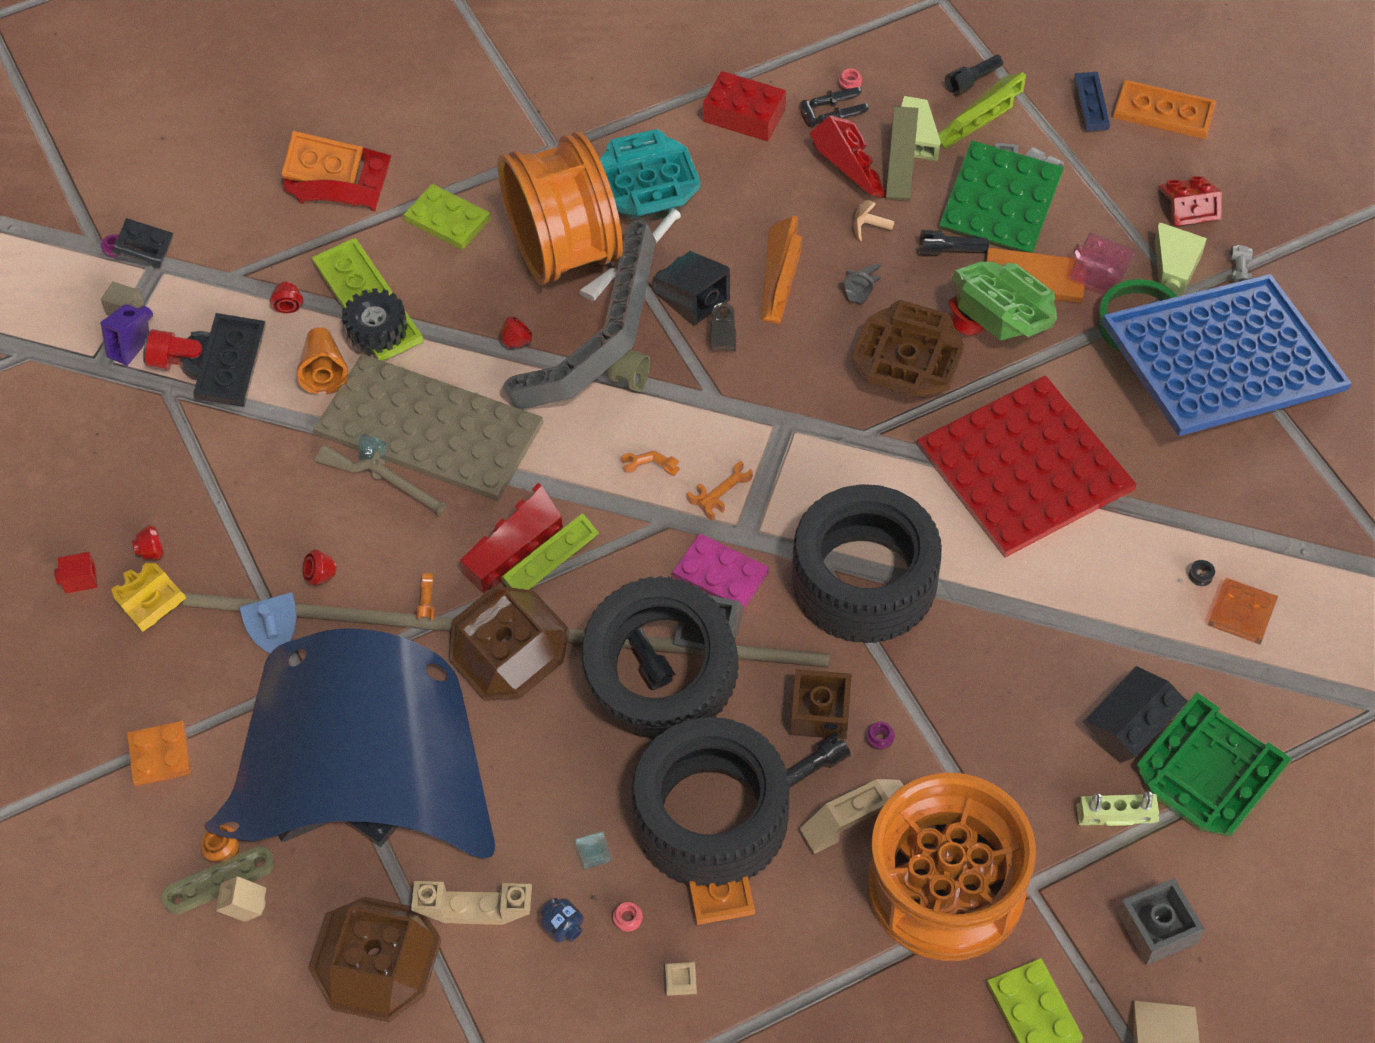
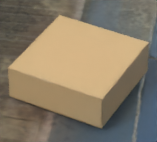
M695 962L665 964L667 996L697 994Z

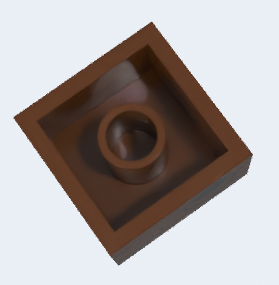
M796 669L791 735L829 737L837 732L839 734L838 738L847 739L851 673Z

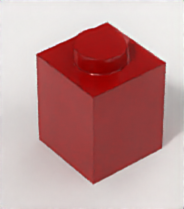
M90 552L57 558L58 568L54 569L55 581L57 585H62L66 594L98 588L96 565Z

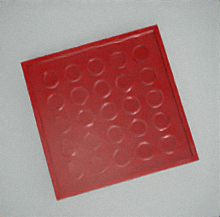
M1046 375L917 439L918 448L1004 558L1134 491L1137 485Z

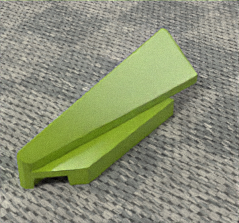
M1021 72L1007 75L1000 79L938 133L941 141L940 146L944 149L949 148L1011 109L1014 97L1024 91L1026 74Z

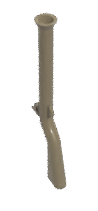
M324 444L315 458L317 463L352 473L370 469L373 471L372 476L374 479L383 477L433 509L437 516H440L446 508V502H439L384 466L385 460L380 457L379 451H376L372 459L352 462Z

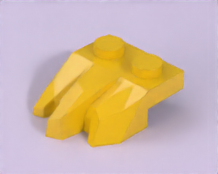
M145 563L140 573H136L132 569L124 572L125 584L122 586L116 585L111 588L114 599L142 632L153 626L161 617L186 599L182 591L156 563Z

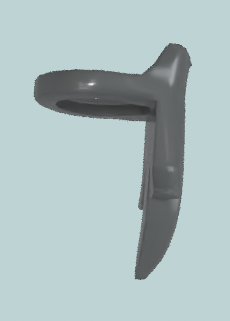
M882 263L867 266L860 272L847 270L844 285L850 303L856 302L861 305L868 299L873 290L874 282L881 279L878 275L870 277L869 274L878 270Z

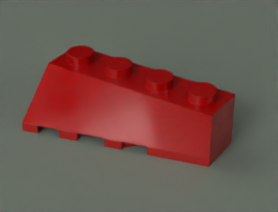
M537 483L532 488L534 494L526 502L521 499L515 505L517 510L508 520L502 518L496 524L490 537L484 536L460 559L462 574L483 594L493 586H497L501 582L503 575L563 529L562 516L540 483Z

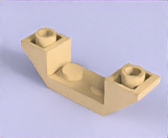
M876 779L826 803L800 828V832L813 854L838 843L841 831L878 814L887 800L903 787L900 780Z
M414 881L411 909L416 913L443 923L504 925L530 914L532 884L502 883V893L446 891L444 882Z

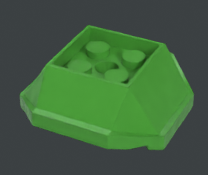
M978 262L955 270L951 278L956 286L958 308L999 340L1023 334L1027 337L1033 336L1052 328L1057 320L1056 308L1053 303L1055 301L1054 291L1016 263L1001 265L995 262Z

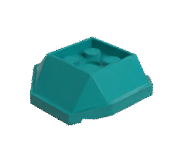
M658 129L611 139L605 153L600 158L613 193L617 211L630 220L668 211L670 208H680L701 188V181L687 147L672 138L666 137L665 133Z

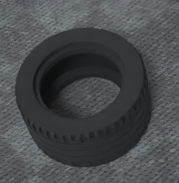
M859 484L846 486L822 496L802 515L794 535L792 581L793 589L795 590L794 594L798 604L801 605L802 611L821 630L851 642L876 643L894 639L909 632L912 627L917 626L919 621L924 619L925 614L932 607L936 596L942 556L941 537L939 536L938 528H936V523L932 520L931 515L927 513V510L913 498L898 490L881 485ZM854 540H874L896 550L903 557L909 569L893 583L876 588H862L847 584L834 576L825 565L824 559L833 549L843 543Z
M662 576L657 578H640L635 582L631 581L629 584L620 586V589L614 590L612 594L606 596L604 602L598 605V608L592 613V618L587 622L588 626L584 630L585 636L582 638L581 661L588 685L607 715L615 723L621 725L623 729L629 730L633 734L638 733L641 737L647 736L650 739L656 738L664 730L683 721L701 717L716 718V715L723 711V707L727 706L728 699L733 695L732 690L736 687L737 671L739 670V658L735 639L729 622L718 603L716 604L715 600L709 597L704 590L701 591L698 586H693L688 581L684 582L682 579L677 578L675 580L672 577L665 578ZM660 620L677 621L693 628L705 641V658L699 674L688 687L671 696L650 698L630 691L619 681L617 664L621 648L628 637L638 628L650 622Z
M701 717L683 721L664 730L662 734L657 735L649 743L648 748L643 750V755L639 757V763L635 766L631 785L633 818L639 844L642 846V851L646 853V857L649 860H652L653 865L659 868L660 872L666 873L669 878L679 883H685L688 886L689 882L693 881L696 883V886L705 885L709 887L710 883H715L717 887L727 885L728 882L731 883L732 881L740 882L746 876L750 880L751 877H755L760 870L763 871L767 864L772 862V858L776 857L778 849H781L782 842L786 837L789 819L790 787L787 769L785 768L784 761L780 759V753L775 750V746L770 744L769 740L762 733L732 719ZM702 772H721L739 779L749 787L758 802L752 815L742 825L731 831L712 835L692 832L680 826L667 813L664 803L671 790L679 782L691 775Z

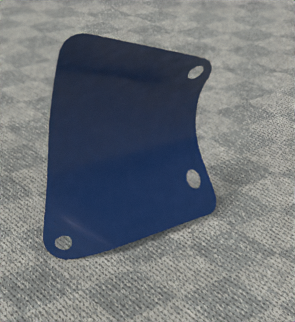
M354 628L332 629L279 645L265 661L234 788L227 801L215 816L205 823V828L219 836L256 841L310 824L333 821L373 822L420 831L446 841L472 856L482 859L491 857L495 851V840L463 694L455 671L441 656L432 650L409 639L375 630ZM299 649H305V659L296 666H290L288 663L290 656ZM430 663L441 666L447 673L446 680L438 681L430 677L426 671V666ZM226 822H237L239 824V828L233 832L223 831L219 829V826Z

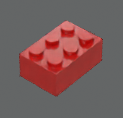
M721 71L703 101V122L768 142L786 110V90Z

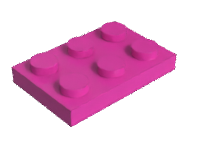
M699 534L672 572L674 579H682L684 582H690L693 586H698L707 595L739 601L745 609L769 574V567L705 535Z

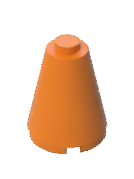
M316 327L311 329L306 336L297 368L298 382L304 390L313 394H318V391H326V394L334 393L339 390L341 385L346 384L348 367L330 331L323 327Z

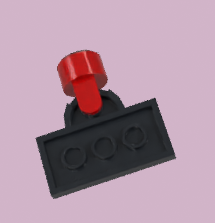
M215 313L210 332H191L187 339L175 337L174 332L151 329L145 339L143 362L148 367L166 370L170 369L171 364L181 365L183 370L189 375L197 377L193 392L194 399L245 407L266 327L265 321Z

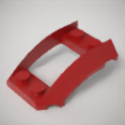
M363 147L361 160H365L358 184L336 180L298 182L285 179L283 189L289 195L292 193L299 199L301 204H304V201L310 200L334 201L353 206L361 204L371 207V211L376 212L392 155Z

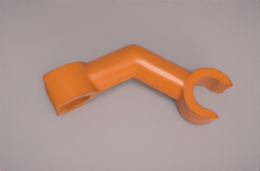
M650 451L636 456L632 453H626L621 456L622 463L632 462L624 465L626 473L634 472L638 465L652 461L662 466L672 476H675L680 470L676 466L679 460L672 456L667 458L657 451Z
M422 573L420 606H417L416 613L417 619L429 617L430 620H434L435 608L431 606L433 574Z

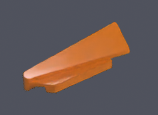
M795 215L774 224L769 229L761 311L762 321L780 324L802 250V236L797 235L798 216Z

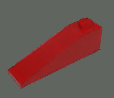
M828 116L809 133L813 139L812 144L815 149L867 193L881 198L886 196L878 173L870 166L873 163L872 157L865 153L864 148L867 147V144L854 121Z

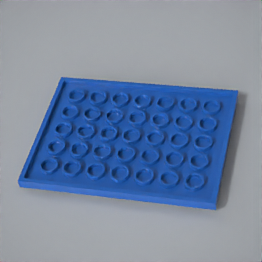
M1271 274L1105 314L1101 320L1102 325L1178 436L1347 391L1352 384Z

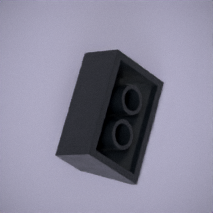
M1135 666L1082 722L1119 763L1135 758L1180 711L1187 701L1168 680Z

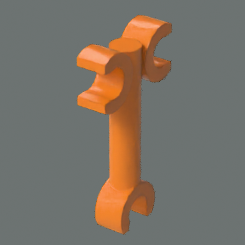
M742 461L737 462L734 466V473L707 494L705 486L698 484L697 492L700 495L695 496L688 492L687 500L690 504L698 505L702 510H705L706 517L713 521L715 513L711 511L712 509H718L722 513L725 511L724 503L718 499L737 483L749 482L753 477V470L750 469L746 473H741L740 471L744 469V463Z

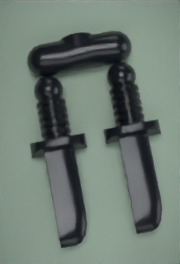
M860 87L834 93L830 90L827 91V95L812 98L810 102L802 100L800 103L803 118L812 127L817 122H823L828 116L843 119L844 117L864 113L869 109L867 103L843 109L835 107L833 112L821 114L818 118L815 116L812 107L830 103L832 106H836V101L858 96L861 93Z

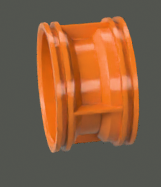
M577 131L571 135H564L560 138L557 147L535 154L530 152L521 154L519 151H512L509 155L503 154L498 157V179L507 218L521 256L538 284L544 285L549 281H556L560 278L561 273L583 264L597 261L600 265L610 263V261L614 262L621 258L623 251L622 232L613 193L594 147L582 132Z
M931 774L915 779L901 787L882 807L876 819L872 835L867 891L872 911L881 927L894 941L905 949L934 960H967L983 955L997 947L1011 934L1020 919L1025 904L1027 888L1034 870L1036 845L1028 818L1018 803L1004 790L987 780L968 774ZM947 824L942 833L933 828H926L933 825ZM979 834L985 838L995 850H991L986 844L977 843V835ZM960 838L964 841V843L958 844L953 842L951 839ZM930 843L936 848L926 849L923 847V844ZM900 850L909 862L895 868V857ZM980 858L983 861H985V863L976 864L972 861V859ZM917 869H923L928 874L918 875L914 871ZM1004 882L998 894L994 896L988 886ZM972 884L977 887V890L970 891L964 885ZM939 889L945 890L949 895L939 896L935 891ZM914 899H918L920 901V904L914 901Z

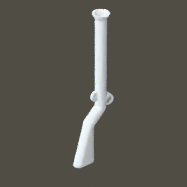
M670 208L668 215L652 233L656 239V244L675 220L681 218V214L676 209ZM618 267L607 270L580 289L579 294L594 302L612 279L616 277Z

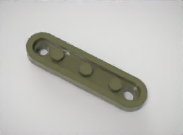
M257 846L170 884L162 893V903L169 913L178 915L218 898L221 883L236 876L251 882L269 875L274 869L275 860L272 852L266 847ZM265 862L262 867H256L257 863ZM183 898L181 903L174 904L176 899Z

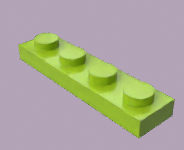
M582 513L503 575L501 580L507 587L529 590L595 538L599 532Z

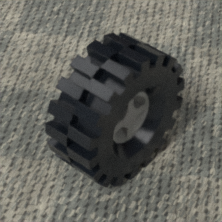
M374 288L372 293L363 290L361 296L357 293L352 296L353 302L350 300L346 302V308L343 307L342 322L347 340L349 339L352 346L356 345L357 350L362 352L366 348V353L372 354V350L376 349L377 353H383V348H387L389 351L393 349V343L397 346L401 343L400 337L405 338L406 330H408L405 308L401 299H397L396 294L392 293L389 296L388 290L383 289L382 293H379L378 288Z

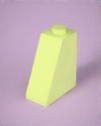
M904 96L901 107H915L919 109L914 157L938 161L941 141L928 100Z
M1159 223L1154 241L1159 283L1168 287L1174 293L1183 296L1201 259L1207 238Z

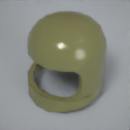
M630 349L607 369V374L616 383L626 378L630 389L641 392L644 390L648 378L650 357ZM636 373L640 375V380L637 384H635Z

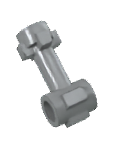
M1241 245L1231 246L1229 260L1236 262V271L1232 272L1234 283L1252 279V273H1248L1246 263H1250L1252 259V248Z

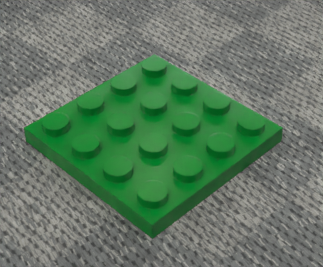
M971 140L939 224V229L965 237L987 238L989 244L1008 250L1034 253L1064 172V167Z

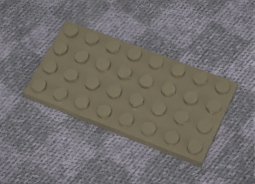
M361 354L349 372L346 384L341 385L313 430L314 434L321 438L374 456L376 451H379L380 457L385 461L499 501L544 422L543 417Z

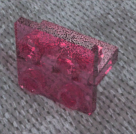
M1089 233L1084 245L1076 244L1073 250L1077 260L1069 277L1095 289L1107 292L1111 287L1121 282L1135 251L1132 248L1097 234Z

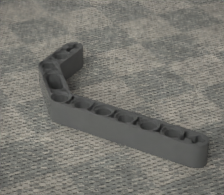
M645 220L633 221L626 229L622 256L619 259L604 327L558 366L518 374L508 378L503 385V389L516 408L524 409L573 398L634 346L656 245V239Z

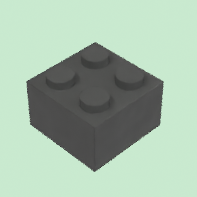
M1175 878L1122 900L1117 913L1146 966L1199 943L1205 930Z

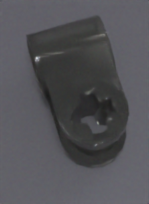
M719 303L712 310L711 351H736L734 308L728 303Z

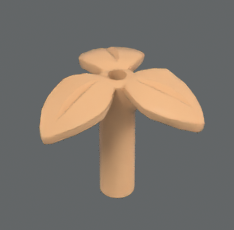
M870 200L862 202L855 213L853 228L855 236L859 241H862L861 226L864 223L892 230L894 226V221L868 214L875 206V203Z

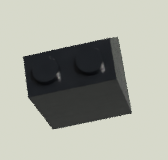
M692 251L679 256L672 264L665 269L659 270L653 277L654 293L693 327L730 300V268Z

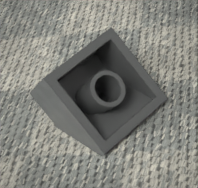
M708 595L715 600L716 604L718 603L720 609L724 612L734 639H736L739 633L744 606L739 601ZM679 622L674 644L705 651V641L693 628Z

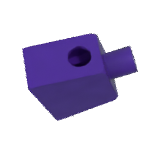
M124 304L100 322L107 358L126 366L131 363L145 344V339L149 332L148 321L153 317V312L150 308L141 306L138 309Z

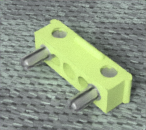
M1147 791L1139 795L1102 796L1098 793L1096 796L1095 793L1093 796L1081 797L1080 803L1076 804L1078 822L1081 826H1122L1159 822L1157 795L1151 792L1147 794Z

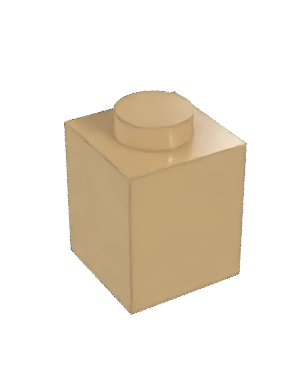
M238 876L227 880L220 885L215 911L243 922L262 915L265 908L266 887Z

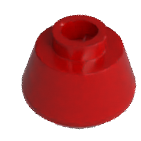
M282 282L275 286L269 298V303L277 312L287 314L299 310L304 303V299L296 285L291 282Z
M514 316L505 319L500 331L502 335L500 339L508 348L512 349L515 347L518 349L532 342L533 334L521 320Z
M146 526L136 534V540H132L136 556L141 555L146 560H160L163 557V547L156 527Z
M314 549L304 558L302 567L303 577L311 586L328 582L336 574V563L331 556Z

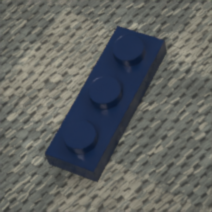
M1098 72L1075 73L1074 83L1085 131L1109 130L1110 120Z

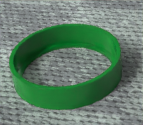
M1145 279L1127 280L1111 287L1102 298L1097 321L1099 331L1104 340L1111 347L1121 352L1101 323L1103 315L1107 314L1108 303L1119 296L1132 293L1147 294L1160 300L1178 297L1171 289L1158 282Z

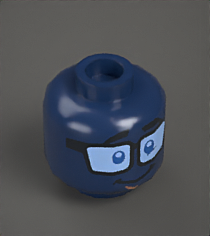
M567 898L552 899L540 912L542 916L540 920L541 927L558 943L564 942L567 939L572 942L583 931L580 926L583 923L584 916Z

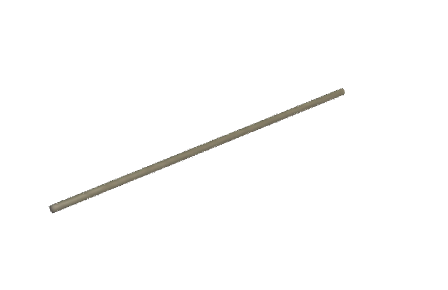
M185 593L186 599L183 600V605L240 611L241 606L262 600ZM295 603L297 617L451 632L452 620L454 619L434 616V620H430L429 617L417 619L416 614ZM569 629L570 633L567 643L583 644L584 630ZM646 636L655 651L705 656L704 650L675 645L674 639ZM629 638L622 646V648L635 649ZM736 645L739 659L829 667V653Z

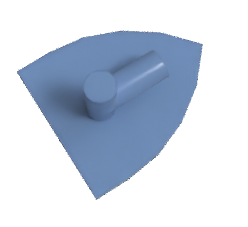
M292 592L240 607L242 620L248 634L264 651L271 654L279 645L291 641L297 620L296 605Z

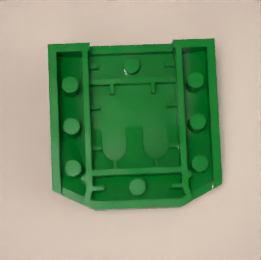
M1196 692L1138 762L1137 770L1149 792L1156 794L1158 801L1201 831L1232 837L1291 763L1292 758L1270 742H1267L1266 745L1221 714L1219 712L1220 707Z

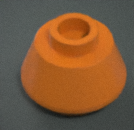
M220 825V826H219V829H221V830H223V831H227V832H233V831H235V830H234L231 826H229V825ZM209 831L206 832L201 842L202 855L207 860L214 862L228 860L236 856L239 851L238 839L219 836Z

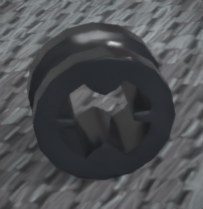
M1206 560L1195 561L1189 571L1190 581L1197 586L1209 585L1215 575V567ZM1198 569L1203 570V573L1206 571V577L1201 576L1202 573L1197 574Z

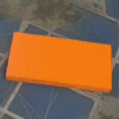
M1124 80L1113 118L1206 139L1216 100Z
M988 248L987 262H995L1001 265L1016 263L1054 291L1055 300L1082 303L1086 259Z

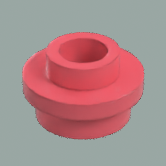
M846 69L839 77V84L843 89L860 87L862 85V77L856 69Z
M625 902L617 906L613 913V920L617 928L629 932L641 925L643 915L639 906L631 902ZM625 915H632L633 919L631 921H624L623 917Z

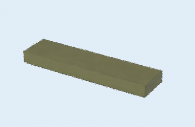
M894 107L886 200H911L919 111L915 107Z

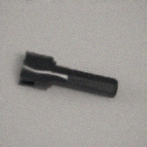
M996 54L973 67H960L945 76V85L949 92L956 91L955 95H959L972 88L974 81L1002 66L1004 61L1000 55Z
M921 230L919 243L922 245V248L919 250L920 254L940 255L944 250L987 252L989 248V240L987 238L945 236L941 230Z
M638 628L628 638L643 661L641 670L652 689H660L672 682V676L676 674L664 655H657L642 628Z
M837 732L816 744V752L787 770L790 788L825 765L832 768L851 756L845 741L838 740L839 734Z

